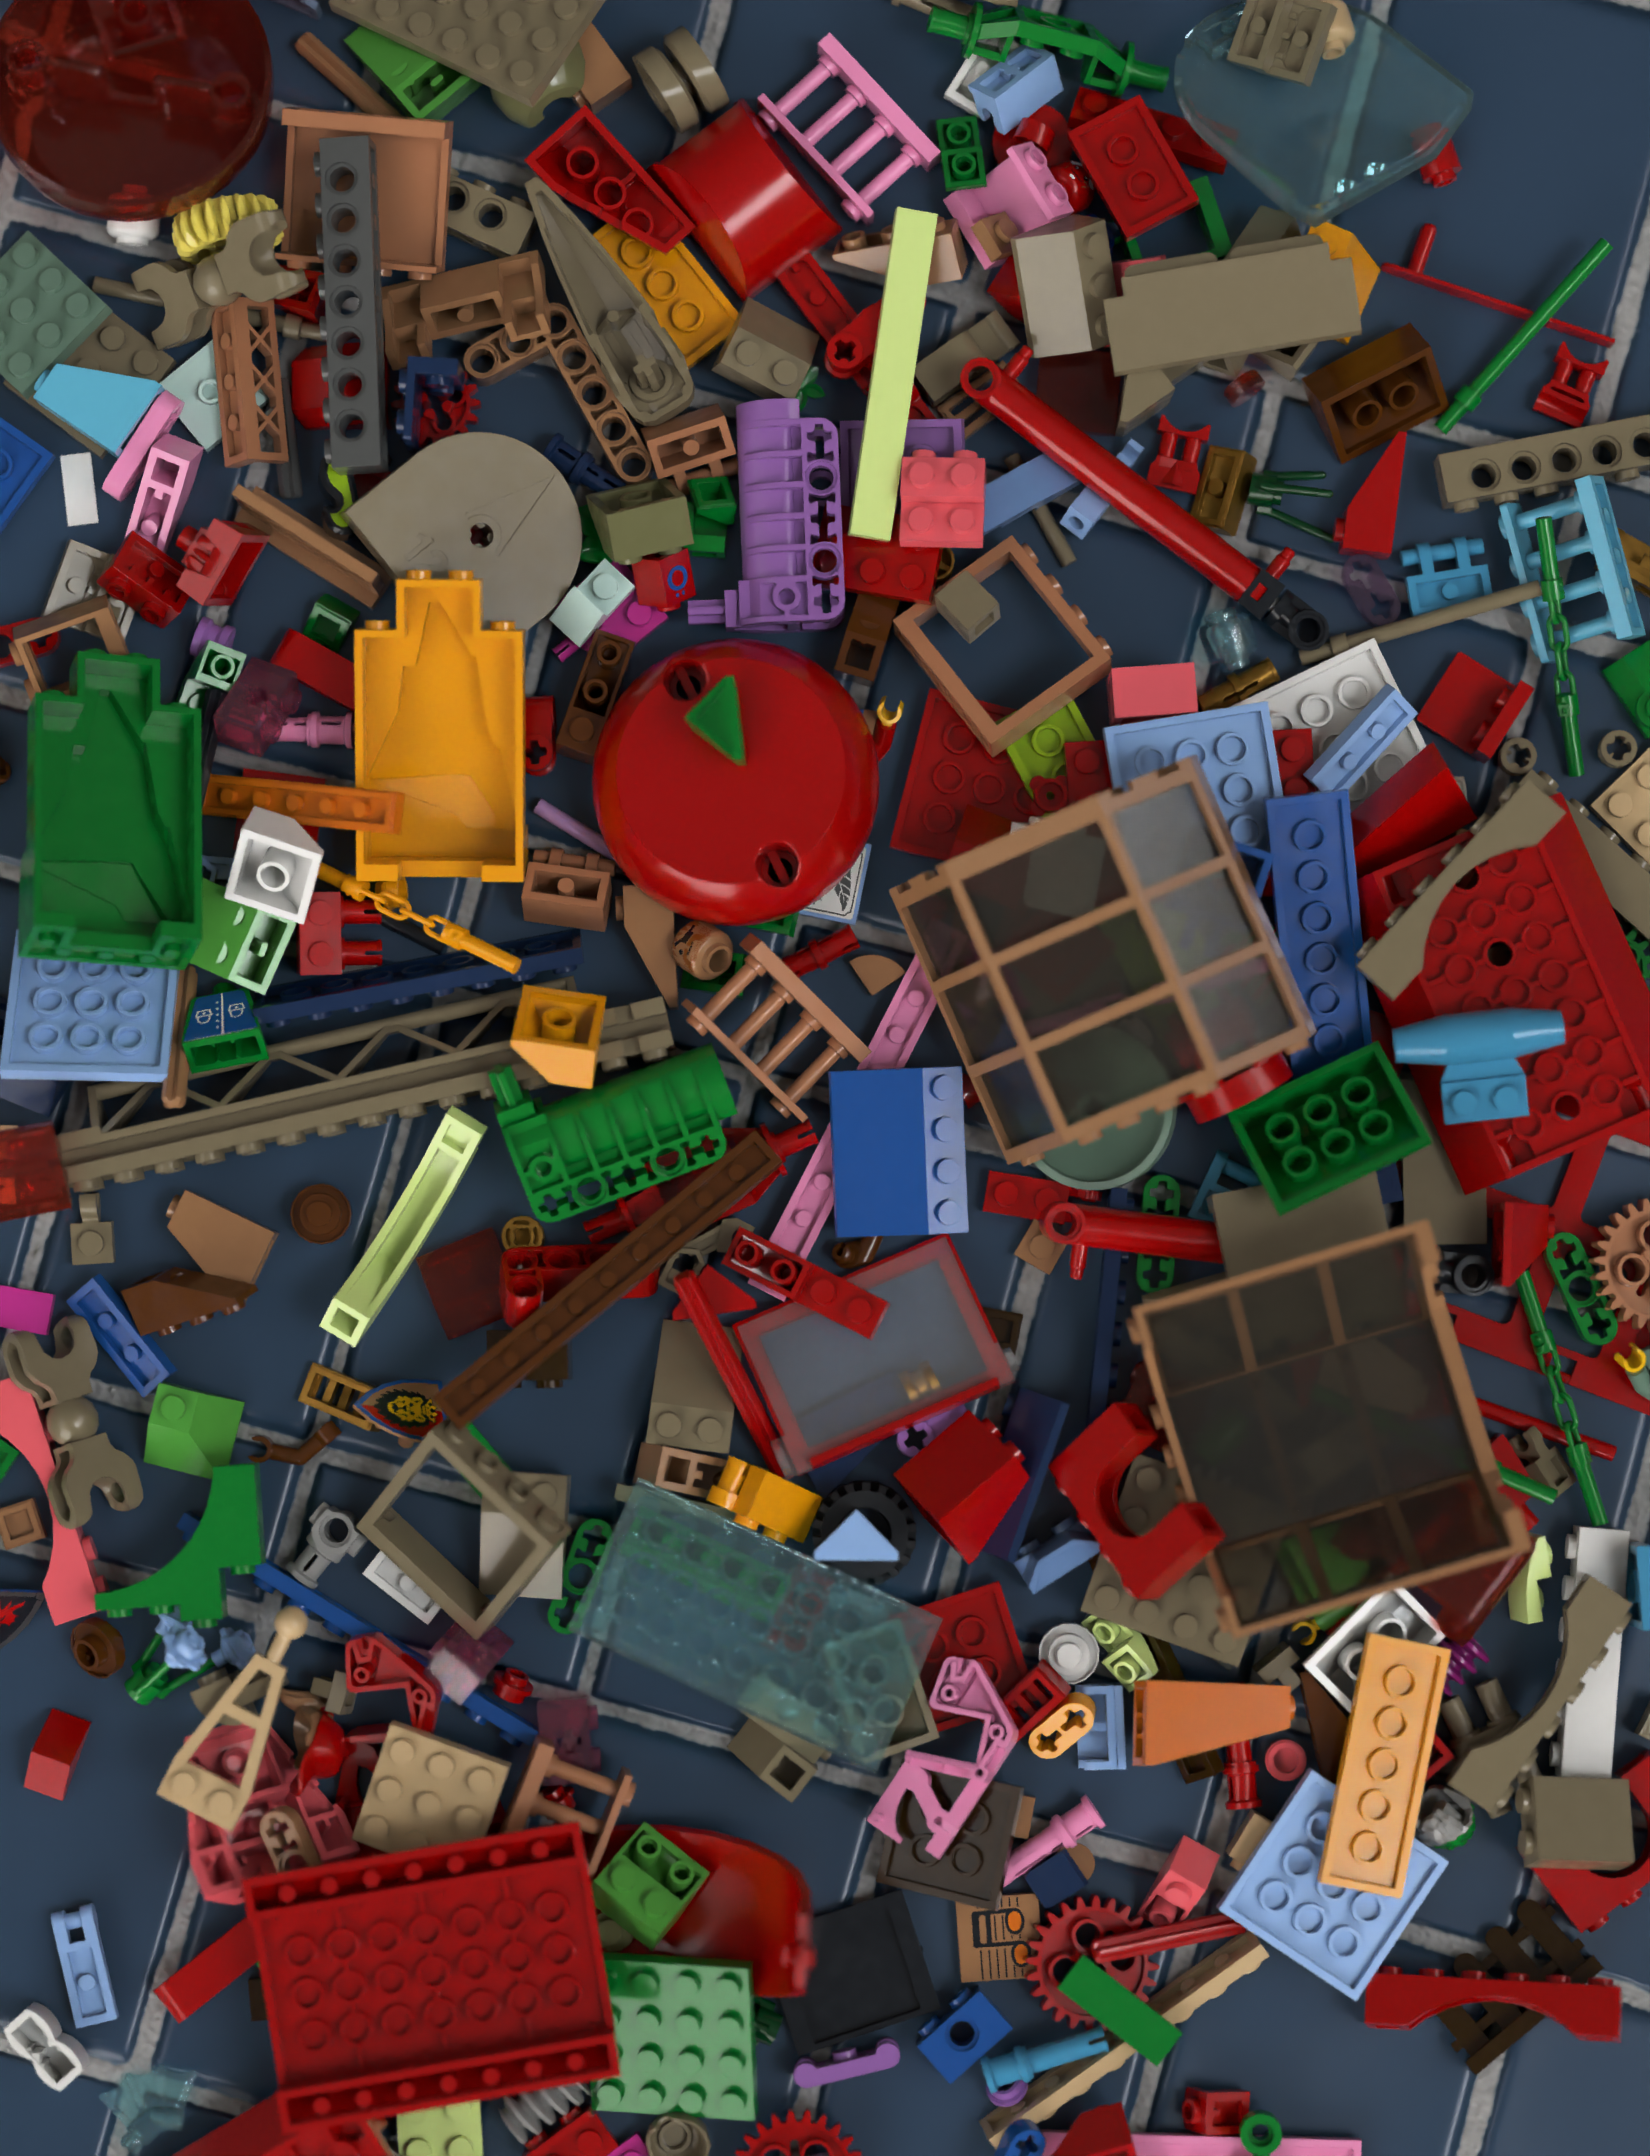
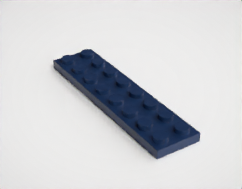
M575 928L491 944L522 960L521 966L515 974L468 951H453L442 953L441 955L437 954L384 964L382 966L342 972V975H326L269 986L265 996L256 992L252 1009L253 1015L258 1018L259 1024L266 1023L268 1028H276L291 1023V1018L307 1016L308 1020H319L331 1016L334 1010L348 1008L349 1012H361L372 1008L373 1003L389 1000L390 1004L397 1005L412 1001L414 999L413 995L430 992V996L440 997L453 993L456 987L471 985L472 989H483L495 985V980L511 977L512 981H525L536 977V972L552 969L555 974L571 972L577 969V964L584 963L581 930Z

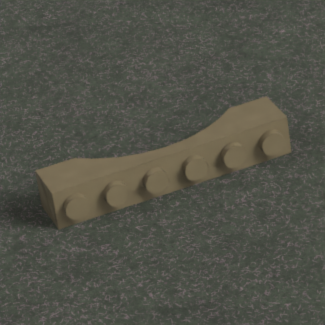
M1529 778L1521 786L1514 781L1498 798L1503 806L1497 813L1491 817L1485 812L1469 830L1475 837L1465 848L1457 843L1440 861L1446 866L1443 872L1436 879L1428 874L1412 892L1418 899L1410 908L1406 910L1400 905L1384 922L1389 928L1388 932L1379 941L1372 936L1355 954L1361 959L1355 968L1391 1001L1423 969L1424 946L1430 923L1441 901L1453 885L1469 870L1491 857L1514 849L1535 846L1566 813Z
M1585 1573L1562 1607L1564 1624L1562 1651L1555 1674L1544 1695L1531 1711L1511 1728L1488 1740L1468 1745L1445 1781L1491 1813L1495 1806L1501 1809L1514 1791V1787L1510 1784L1517 1773L1520 1771L1525 1774L1537 1758L1538 1753L1534 1751V1748L1542 1736L1549 1739L1562 1720V1718L1557 1716L1566 1701L1569 1704H1573L1585 1687V1683L1581 1679L1589 1667L1596 1670L1606 1657L1609 1649L1604 1645L1612 1633L1621 1634L1629 1623L1632 1614L1628 1610L1632 1603L1591 1575Z

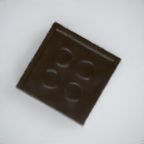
M927 1770L932 1777L931 1787L942 1809L949 1812L970 1779ZM992 1779L941 1859H937L924 1850L935 1833L928 1828L926 1816L914 1793L907 1788L898 1805L895 1819L897 1831L902 1836L903 1841L899 1844L889 1836H885L876 1882L991 1911H998L1025 1787Z

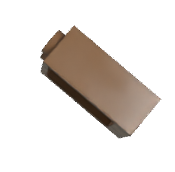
M106 594L13 627L14 642L8 645L16 666L24 665L29 679L24 680V685L30 701H32L35 692L41 693L46 690H58L65 695H69V681L48 688L30 644L31 640L95 618L108 653L115 655L130 653Z

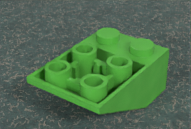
M362 25L344 39L346 45L407 117L440 120L483 85Z
M202 877V941L189 963L265 996L297 922L225 899L226 887Z

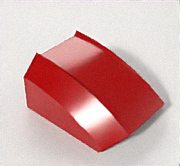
M384 342L387 429H392L389 406L390 362L385 353ZM345 343L342 350L343 355H354L359 350L360 343ZM327 345L305 348L292 361V412L303 427L308 430H330V423H325L323 417V399L329 398L328 382L323 381L321 372L322 357H327ZM360 379L349 381L344 388L345 397L356 396L362 388V381ZM352 421L346 430L363 429V421Z

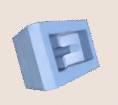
M856 1508L814 1549V1560L899 1561V1552Z

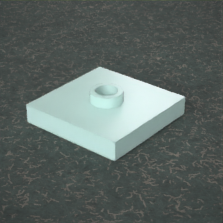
M212 339L159 383L165 390L184 402V407L178 418L201 446L204 447L207 453L222 441ZM259 388L255 393L256 404L262 409L269 403V398Z

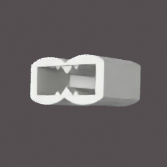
M33 2002L4 2029L6 2038L13 2049L21 2056L32 2060L39 2077L55 2090L62 2091L90 2064L89 2056L81 2043L74 2037L62 2033L56 2016L40 2003Z

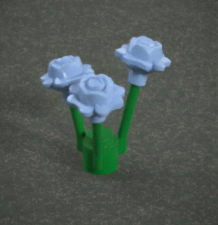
M174 1605V1613L158 1614L160 1622L155 1628L157 1633L142 1656L131 1666L134 1673L125 1681L126 1691L137 1703L148 1705L156 1697L164 1699L172 1690L214 1666L221 1667L229 1662L242 1671L255 1653V1646L250 1635L242 1629L234 1631L231 1627H222L219 1630L221 1637L220 1648L212 1652L211 1658L207 1660L204 1653L205 1642L203 1637L199 1636L194 1628H192V1621L181 1622L180 1605ZM162 1640H164L166 1644L165 1661L161 1665L156 1662L149 1664V1660ZM170 1668L190 1669L167 1683L169 1679L167 1671Z

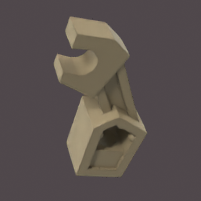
M738 1218L722 1219L721 1225L690 1241L668 1259L658 1284L678 1294L674 1286V1277L681 1272L674 1269L673 1265L676 1259L680 1258V1254L697 1256L699 1263L694 1265V1272L698 1278L706 1265L703 1256L716 1249L717 1252L726 1253L732 1243L733 1234L738 1231L740 1226L752 1233L755 1227Z

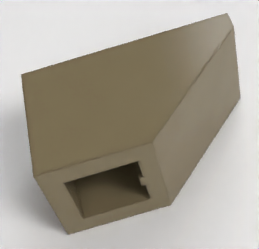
M750 1718L727 1746L760 1779L791 1803L818 1770L816 1763L813 1765Z

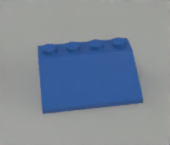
M962 1066L828 1071L835 1237L931 1235L969 1232Z

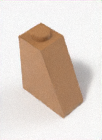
M185 1190L182 1196L176 1194L166 1212V1217L171 1219L167 1228L205 1274L250 1284L256 1283L279 1235L278 1232L190 1190Z

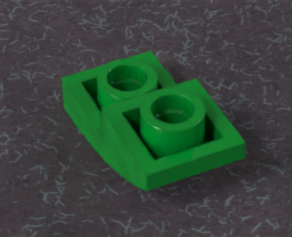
M977 116L936 120V132L939 150L941 151L940 160L946 192L987 187Z

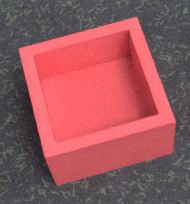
M1194 662L1111 668L1106 679L1110 727L1198 712Z

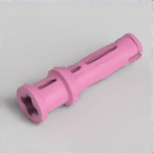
M313 711L307 717H248L231 715L229 719L230 742H307V745L312 748H320L321 744L345 745L347 749H354L355 713L347 712L345 716H321L320 712Z
M1086 1794L1080 1798L1081 1803L1061 1816L1057 1814L1052 1816L1048 1827L1011 1851L1004 1887L1063 1847L1066 1849L1074 1848L1077 1846V1840L1094 1828L1099 1827L1102 1829L1106 1826L1100 1813Z

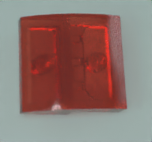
M47 1121L0 1131V1222L72 1208V1197L63 1170L62 1153L53 1122Z
M492 1227L416 1258L448 1340L504 1318L499 1297L500 1265L503 1251Z

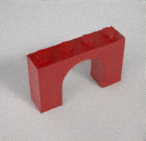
M1113 1403L1048 1467L1056 1478L1055 1484L1057 1488L1070 1499L1078 1511L1077 1517L1081 1524L1092 1532L1100 1544L1099 1551L1102 1556L1114 1565L1121 1576V1584L1124 1589L1135 1599H1159L1221 1542L1226 1535L1206 1505L1201 1502H1181L1150 1532L1142 1536L1134 1532L1126 1524L1118 1505L1117 1496L1120 1479L1127 1466L1159 1436L1137 1404Z
M1645 1749L1614 1773L1618 1779H1629L1630 1795L1641 1809L1646 1820V1843L1635 1863L1613 1873H1599L1589 1869L1530 1868L1573 1927L1580 1933L1586 1929L1591 1933L1602 1927L1609 1920L1607 1914L1618 1905L1624 1908L1634 1903L1643 1894L1640 1889L1650 1882L1649 1749Z

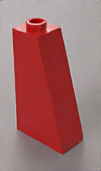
M1434 742L1423 748L1351 812L1357 880L1420 852L1477 819Z

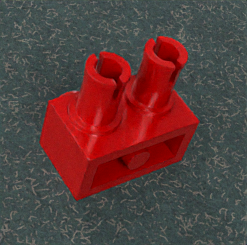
M313 891L304 924H296L297 974L342 975V970H345V966H382L381 954L365 955L366 951H382L381 939L345 941L344 937H341V929L344 928V924L381 925L382 914L364 913L365 910H377L374 906V900L364 899L361 902L354 899L344 900V896L341 895L340 891Z

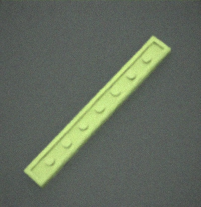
M902 207L895 209L848 536L883 542L891 540L938 214Z

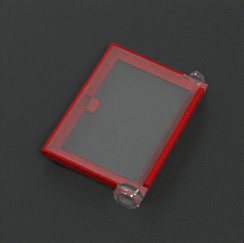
M940 1234L841 1277L891 1303L872 1341L791 1299L732 1325L779 1432L780 1438L771 1441L770 1445L786 1480L797 1475L801 1476L1015 1382L1012 1372L1019 1370L1016 1358L1010 1347L1001 1349L949 1234Z

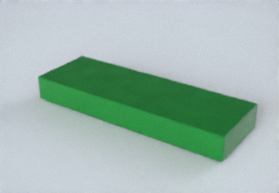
M1083 1953L1057 1985V1989L1156 2067L1183 2034L1181 2030Z

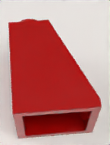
M967 1410L895 1472L893 1476L923 1518L970 1565L977 1558L1030 1477L1020 1464L1025 1460L1020 1450L1010 1440L1003 1444L999 1440L1002 1434L987 1417L980 1421L970 1410Z

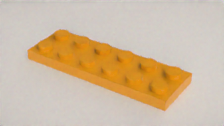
M1366 1632L1317 1877L1318 1882L1402 1899L1451 1649Z

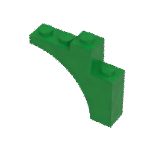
M259 1462L212 1467V1485L206 1510L192 1538L182 1551L157 1573L139 1583L94 1594L95 1610H107L108 1618L133 1616L132 1608L149 1607L150 1615L174 1613V1605H180L181 1622L192 1621V1628L218 1626L217 1619L228 1616L225 1567H230L231 1575L256 1573L255 1565L266 1563Z

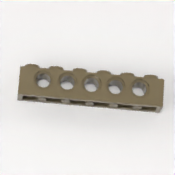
M451 167L449 196L459 194L465 197L466 201L461 209L456 211L448 210L447 234L499 258L525 253L538 225L531 204L515 196H511L510 201L495 194L497 190L493 186L481 180L474 179L473 183H469L458 178L459 172ZM489 211H497L503 215V219L498 226L489 228L481 224L483 215Z
M1650 414L1438 454L1433 461L1442 510L1454 508L1455 513H1465L1478 509V503L1494 500L1495 506H1500L1505 503H1515L1519 501L1518 495L1534 492L1535 498L1548 497L1560 493L1559 487L1575 485L1574 480L1588 475L1604 476V479L1615 477L1616 483L1640 478L1639 472L1650 470V456H1639L1633 449V441L1635 439H1644L1650 444ZM1602 446L1608 449L1612 457L1611 463L1607 465L1598 463L1593 457V448ZM1563 454L1567 456L1571 461V471L1560 472L1555 469L1552 463L1553 455ZM1514 462L1526 463L1531 469V478L1520 480L1515 477L1512 472V464ZM1477 469L1485 470L1491 477V486L1487 488L1476 486L1472 481V471Z

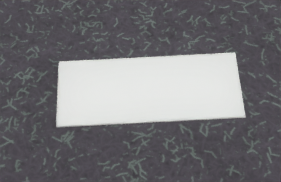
M91 452L60 456L68 526L99 523Z

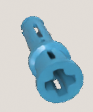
M1102 2025L1027 2050L1025 2045L1014 2046L1012 2052L990 2059L986 2055L982 2056L980 2061L990 2093H996L998 2087L1015 2081L1031 2082V2079L1034 2078V2073L1102 2052H1109L1107 2040L1089 2044V2041L1105 2036Z

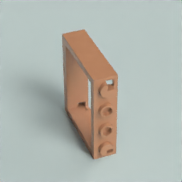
M1012 535L935 589L932 605L916 603L892 620L897 638L992 758L1110 673L1112 668L1110 656L1113 655V652L1106 640L1101 635L1096 637L1092 635L1086 627L1088 620L1076 604L1071 606L1067 604L1061 596L1064 593L1063 589L1055 577L1050 573L1045 576L1036 564L1039 561L1030 546L1026 543L1020 545ZM1010 561H1013L1090 659L1003 722L996 725L919 627L939 613L936 608L935 595L961 572L968 571L981 583Z

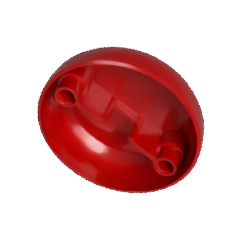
M731 638L698 643L671 653L650 666L631 683L609 713L600 733L594 755L592 788L597 822L605 844L618 866L632 883L655 902L691 920L712 925L747 926L780 920L797 913L820 900L843 879L862 853L872 831L878 809L880 779L877 752L866 719L852 696L838 680L819 664L801 653L784 646L761 640ZM726 676H734L737 682L747 765L738 766L692 731L684 718ZM691 682L701 686L699 695H697ZM682 686L689 700L683 699L679 696L680 689L682 688ZM783 864L792 867L793 872L790 878ZM773 868L781 883L775 882L770 878Z

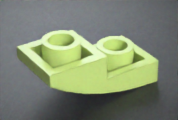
M1527 1532L1532 1550L1512 1555L1508 1580V1606L1511 1620L1532 1624L1543 1621L1541 1609L1544 1606V1596L1537 1584V1580L1552 1577L1550 1564L1553 1557L1551 1547L1546 1541L1545 1536Z
M1087 1614L1082 1620L1081 1624L1094 1635L1099 1644L1108 1652L1102 1663L1129 1693L1134 1690V1681L1148 1680L1158 1672L1154 1657L1141 1632L1091 1614Z

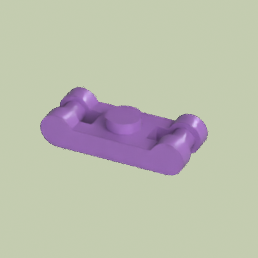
M883 2037L876 2042L875 2048L857 2052L856 2047L853 2046L833 2051V2058L816 2062L811 2057H802L794 2065V2080L802 2088H811L894 2067L899 2062V2045L894 2038Z

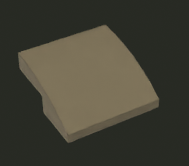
M1247 0L1226 60L1262 74L1310 87L1338 8L1331 3L1319 0Z
M69 539L40 617L106 594L125 640L135 610L123 601L111 597L96 582L99 575L110 565L115 554H108ZM95 618L69 627L103 639Z

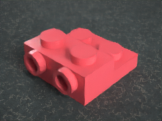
M927 449L914 450L911 453V457H902L900 547L983 548L987 474L985 458H978V454L970 450L955 451L953 457H936L934 451Z

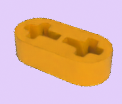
M1080 1692L1069 1693L1067 1697L1031 1729L1028 1743L1032 1752L1040 1758H1056L1092 1728L1096 1714V1705L1092 1698ZM1070 1710L1075 1713L1079 1710H1082L1084 1712L1083 1717L1080 1715H1075L1072 1719L1067 1721ZM1055 1730H1058L1055 1741L1050 1738L1045 1741L1040 1739L1041 1734L1047 1737Z

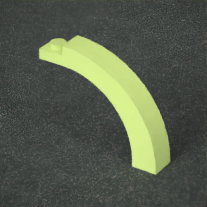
M454 1106L448 1110L406 1189L356 1268L333 1298L319 1325L320 1327L356 1347L396 1289L449 1203L479 1149L478 1145L488 1128L486 1125Z

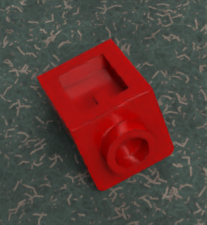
M1187 2087L1185 2100L1182 2105L1185 2129L1203 2135L1239 2134L1241 2120L1249 2113L1250 2091L1243 2089L1204 2090L1197 2087Z

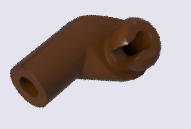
M884 1236L861 1237L858 1240L837 1243L832 1248L831 1257L840 1268L851 1269L869 1264L874 1260Z

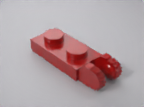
M989 1170L982 1211L1039 1221L1043 1209L1053 1202H1068V1197L1096 1202L1101 1201L1103 1192L1076 1189L1057 1181ZM1061 1211L1054 1216L1052 1223L1064 1225V1222L1072 1223V1218L1068 1212Z

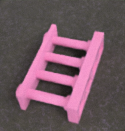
M829 32L818 42V55L820 58L817 61L819 64L775 104L762 93L757 98L758 109L760 110L757 116L770 132L774 133L778 130L842 198L843 202L840 205L853 221L857 222L861 219L869 227L874 222L875 214L869 205L912 166L917 168L921 164L929 172L940 162L941 151ZM838 75L848 86L845 89L847 94L801 134L786 116L829 76L834 78ZM866 105L875 115L873 118L874 124L829 164L813 146L857 106L862 108ZM893 134L903 145L900 149L902 153L857 194L841 175L884 136L889 138Z

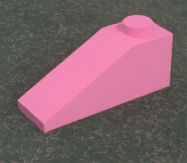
M165 433L151 446L125 537L133 530L166 554L193 487L204 447L169 433Z

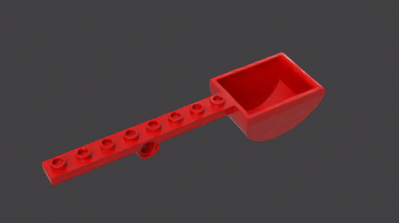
M744 98L737 100L731 109L660 162L656 161L646 169V172L694 223L696 229L690 234L743 303L747 297L754 298L777 280L826 345H828L833 336L845 328L857 316L853 308L811 255L842 232L841 225ZM837 351V360L846 358L850 361L851 354L849 352L842 355ZM873 360L851 377L866 398H868ZM913 383L908 420L936 419L921 399V395Z

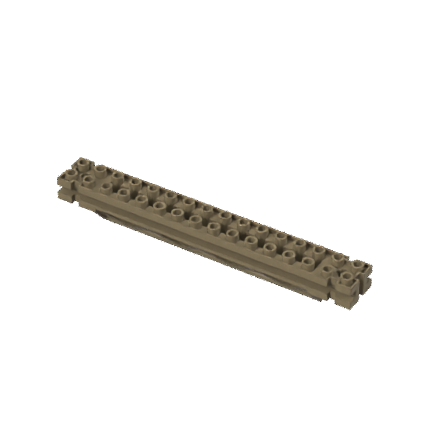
M573 975L531 985L578 992ZM523 987L267 1045L269 1059L194 1074L191 1073L189 1067L188 1080L255 1065L220 1102L187 1088V1097L213 1108L125 1128L155 1089L162 1088L163 1082L110 1081L88 1086L90 1128L9 1146L12 1161L17 1164L20 1177L17 1178L19 1193L23 1196L28 1195L32 1197L33 1202H49L64 1198L63 1190L73 1188L74 1192H80L81 1194L104 1189V1181L114 1179L115 1183H132L144 1180L145 1171L155 1169V1174L161 1173V1175L186 1170L184 1162L195 1160L196 1164H201L202 1166L226 1161L225 1153L236 1151L237 1155L249 1156L265 1152V1144L277 1141V1145H282V1147L307 1142L306 1134L318 1132V1136L327 1138L347 1133L346 1125L358 1123L359 1127L365 1129L387 1124L386 1116L399 1113L400 1118L403 1119L428 1114L426 1109L428 1106L440 1104V1108L449 1110L452 1106L458 1108L468 1105L467 1098L480 1095L484 1101L497 1099L487 1072L495 1069L494 1066L501 1063L503 1066L511 1064L522 1090L528 1089L532 1091L548 1087L547 1079L511 1046V1040L476 1047L505 1009L519 1007ZM663 996L621 1007L605 1009L596 1068L602 1067L605 1073L620 1071L629 1068L628 1060L643 1057L645 1064L668 1059V1051L676 1050ZM489 1012L456 1048L411 1030ZM401 1033L447 1053L446 1055L359 1074L389 1035ZM373 1038L338 1075L293 1057ZM280 1060L287 1061L331 1080L242 1101L269 1065ZM136 1093L108 1120L102 1100Z

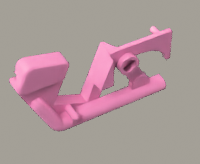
M954 1656L945 1659L929 1704L936 1710L985 1720L976 1764L907 1750L904 1763L866 1819L870 1824L901 1844L903 1838L897 1831L895 1819L898 1805L908 1788L914 1793L926 1816L928 1828L935 1833L924 1850L937 1859H941L1018 1739V1729L983 1665L976 1660ZM927 1770L970 1779L949 1812L942 1809L931 1787L932 1777Z

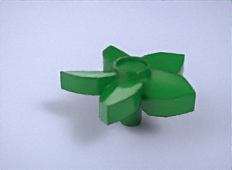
M818 366L809 368L795 399H799L800 412L806 406L808 397L813 399L826 397L822 388L814 383L818 377Z

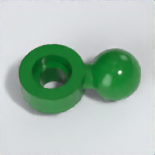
M1254 2110L1246 2114L1241 2120L1239 2126L1240 2139L1245 2149L1252 2153L1253 2156H1270V2153L1278 2148L1282 2140V2130L1275 2115L1266 2110ZM1258 2124H1263L1268 2128L1263 2136L1254 2135L1252 2130Z

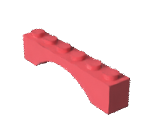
M10 1378L1 1380L0 1435L8 1439L29 1461L38 1474L49 1501L53 1519V1547L42 1589L54 1626L98 1612L95 1610L94 1594L109 1591L110 1588L105 1576H98L93 1560L98 1559V1552L92 1536L85 1537L82 1526L75 1529L63 1527L55 1516L47 1487L50 1476L56 1466L53 1450L56 1449L54 1443L56 1441L52 1439L47 1430L44 1409L39 1410L36 1399L30 1393L17 1387Z

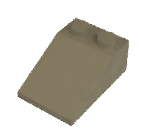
M663 1319L646 1443L729 1454L736 1404L694 1323ZM723 1327L741 1362L742 1349L733 1328Z
M510 1470L519 1480L525 1482L531 1491L550 1509L557 1512V1516L568 1525L571 1475ZM482 1494L479 1590L483 1594L498 1595L537 1545ZM567 1538L519 1597L562 1600Z

